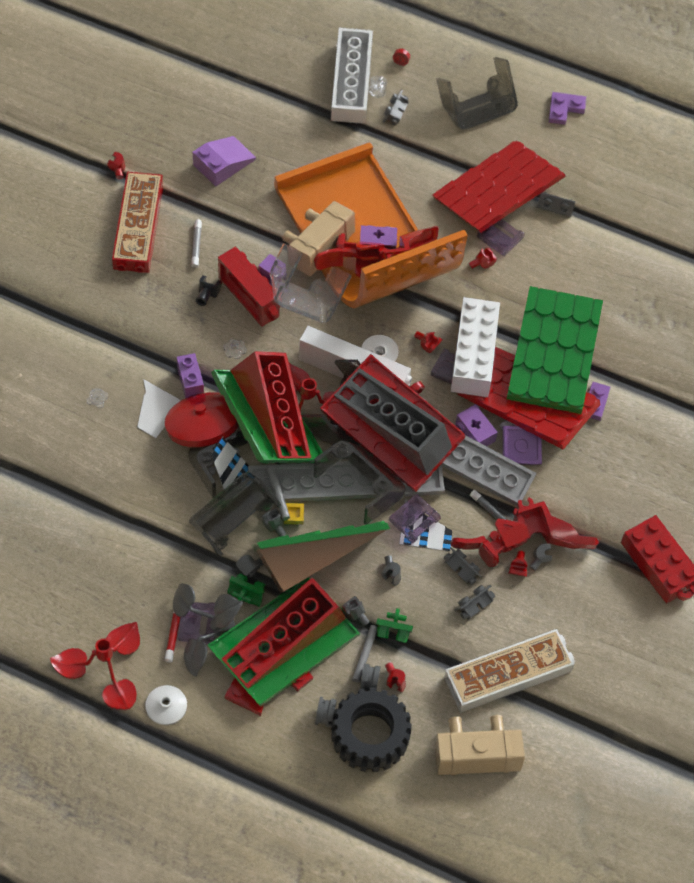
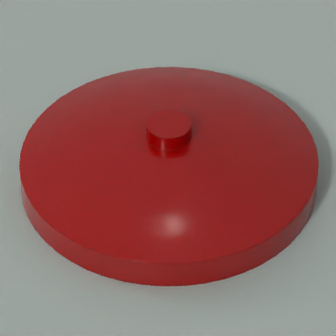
M206 392L189 396L175 404L165 418V428L169 438L173 442L187 447H204L218 443L222 437L226 439L239 427L224 396L218 392Z

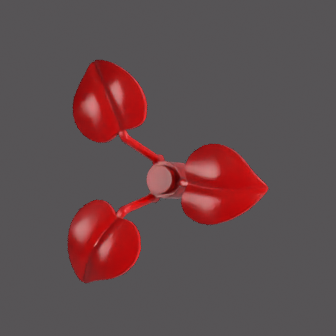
M289 362L295 392L297 390L301 392L300 411L305 399L310 400L316 395L319 402L324 404L335 392H326L322 400L319 394L320 391L316 390L317 382L310 378L306 371Z
M137 622L122 625L112 630L106 639H99L95 644L96 650H92L88 661L87 654L83 650L70 648L51 657L50 662L58 674L68 679H77L84 676L86 673L85 666H89L95 656L98 660L107 662L113 684L106 686L103 690L102 697L104 703L113 709H131L137 698L136 688L128 679L116 682L111 658L113 652L118 651L122 655H129L139 648L140 635Z

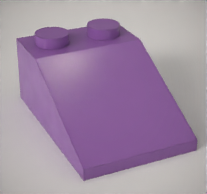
M234 136L207 142L193 151V165L215 186L256 160V157Z

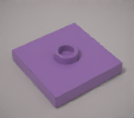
M502 426L503 456L520 465L542 464L541 438L518 426Z

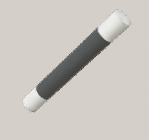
M476 490L470 493V496L496 520L499 518L508 520Z

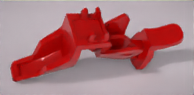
M432 226L400 236L399 247L396 249H386L383 243L345 241V233H341L338 237L336 248L318 253L314 259V266L318 270L343 266L344 257L356 258L355 275L361 277V269L437 240L439 227Z
M528 497V506H524L521 500L518 501L519 509H514L513 514L515 517L513 521L497 519L495 522L497 531H492L489 535L492 542H489L484 535L471 539L452 538L451 547L463 550L478 549L479 556L488 567H495L499 563V554L522 546L537 532L542 533L548 544L570 549H595L599 541L596 537L579 536L570 523L550 514L545 501L534 504L533 499Z

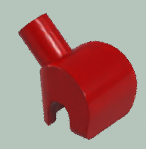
M114 152L112 155L114 161L108 160L107 165L109 169L115 172L117 179H122L124 177L122 172L126 168L124 158L121 153Z
M482 248L475 257L476 259L468 264L471 269L478 265L486 269L493 266L497 258L490 248H485L484 251Z
M417 331L414 337L421 340L420 345L427 353H431L442 342L440 337L434 336L435 332L423 334Z
M519 550L517 552V557L512 560L508 574L527 577V562L524 559V551Z
M392 662L387 663L385 668L389 675L386 685L391 689L394 684H397L398 691L403 692L406 688L405 673L401 669H395Z

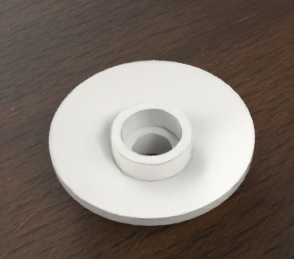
M385 335L371 336L364 341L361 347L375 354L380 353L382 354L380 356L394 362L398 357L397 344L393 339Z
M160 686L154 689L146 700V712L149 718L160 725H171L178 722L187 710L185 695L174 686ZM164 700L170 701L168 705L162 704Z

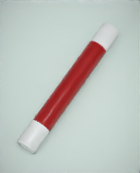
M174 611L164 659L165 662L169 663L173 660L180 617Z

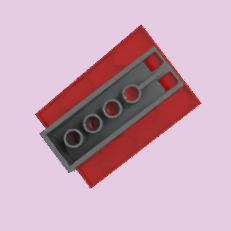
M372 354L360 364L320 407L321 411L330 420L343 429L346 434L371 453L374 458L415 492L419 490L466 437L459 428Z

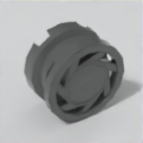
M364 664L360 689L364 688L365 691H369L370 688H376L377 691L381 666L370 667V664Z
M320 696L315 725L321 723L331 728L337 700H324V697Z

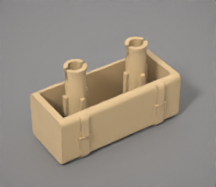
M335 201L321 214L308 209L305 213V219L312 223L299 236L291 233L289 230L283 235V241L290 244V265L309 276H312L318 270L314 266V259L318 253L335 249L341 233H345V241H348L355 232L354 211Z
M501 715L490 717L491 731L462 732V719L460 717H451L448 720L450 733H437L435 754L438 775L509 773L522 770L525 759L521 729L504 730L503 716Z

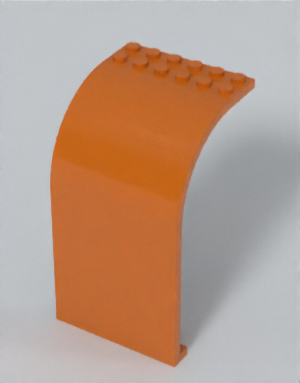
M370 142L274 176V188L300 234L312 223L305 219L307 210L312 209L321 214L333 201L355 213V232L347 242H360L361 226H388L397 228L396 248H398L400 236L418 230L375 159L373 146ZM461 230L361 269V277L355 275L356 258L344 257L343 266L329 267L321 271L340 300L351 308H358L458 269L463 261L468 235L465 230Z

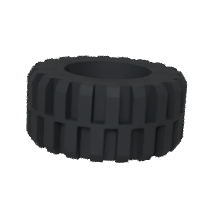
M364 688L359 689L356 695L353 692L348 694L347 699H342L338 704V709H335L331 727V740L334 742L333 748L336 753H340V759L343 762L349 761V766L353 769L358 766L361 767L360 771L366 772L367 769H372V773L379 772L381 767L386 770L391 767V763L397 764L400 761V757L404 756L407 751L412 730L410 714L405 712L406 706L404 703H398V697L394 694L392 696L387 695L388 691L382 689L381 692H377L376 688H370L369 691H365ZM376 716L388 724L391 734L386 741L371 745L359 741L352 733L351 727L361 717Z

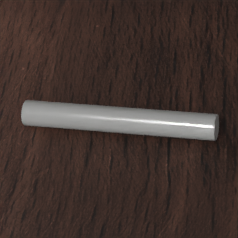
M273 466L268 467L267 472L282 519L284 521L288 520L290 515L275 468Z
M371 625L352 678L354 682L359 683L361 680L364 664L367 662L378 627L375 625Z

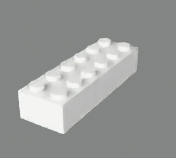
M339 28L331 121L366 122L372 30Z
M463 297L451 392L483 397L489 396L500 302Z

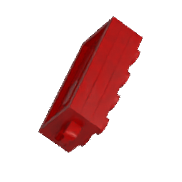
M235 246L218 256V278L259 325L263 327L279 318L281 297L279 291L269 284L268 279L258 272L254 263L251 264L246 254L243 251L240 252Z
M657 515L624 532L620 543L666 604L676 598L685 601L693 597L694 564Z

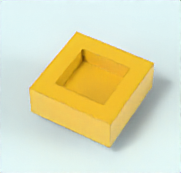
M286 503L290 519L285 520L284 524L304 525V503Z

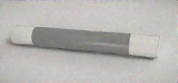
M198 219L194 223L191 267L197 268L199 265L202 221Z

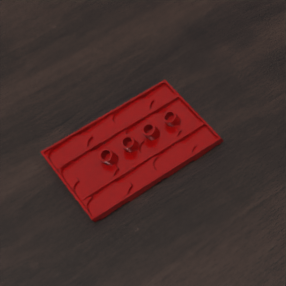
M513 141L498 153L492 154L475 168L466 171L456 180H451L432 194V196L481 233L565 178L566 175L546 159L537 155L533 150L524 146L523 143Z
M495 347L489 396L457 394L564 450L601 405L600 400L595 395L586 392L582 414L508 400L507 394L515 355Z

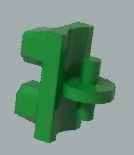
M239 574L237 577L232 576L229 580L227 594L232 595V597L237 598L241 602L251 603L260 607L264 596L265 584L259 581L255 582L254 585L247 583L248 578L242 574Z
M396 608L395 613L387 612L386 618L394 619V621L377 618V637L388 639L390 629L398 630L396 641L407 642L409 634L412 633L413 626L398 623V620L406 622L407 616L400 615V608Z

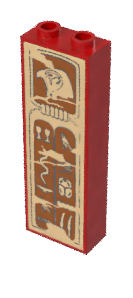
M127 171L112 256L113 270L135 271L137 273L150 272L163 191V175Z

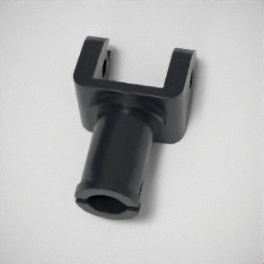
M202 275L199 280V295L196 297V303L200 306H205L210 297L216 298L222 287L221 280H218L214 285L206 282L207 276Z

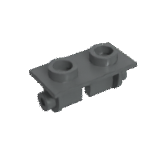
M403 90L398 94L394 93L389 101L391 105L386 108L383 114L385 115L383 123L386 120H389L392 125L400 122L403 115L402 112L405 111L409 103L408 97L401 95Z
M542 192L537 208L571 217L575 201Z
M450 547L453 552L451 554L447 553L443 559L455 572L459 567L462 568L458 575L467 584L473 585L477 581L475 578L477 575L481 578L483 577L478 573L481 569L473 562L469 564L465 560L467 556L459 548L455 551Z
M480 585L473 590L474 594L468 598L466 596L458 601L459 606L454 610H461L460 615L464 620L470 619L480 611L476 605L477 603L483 609L494 601L495 594L492 591H488L492 586L484 587Z

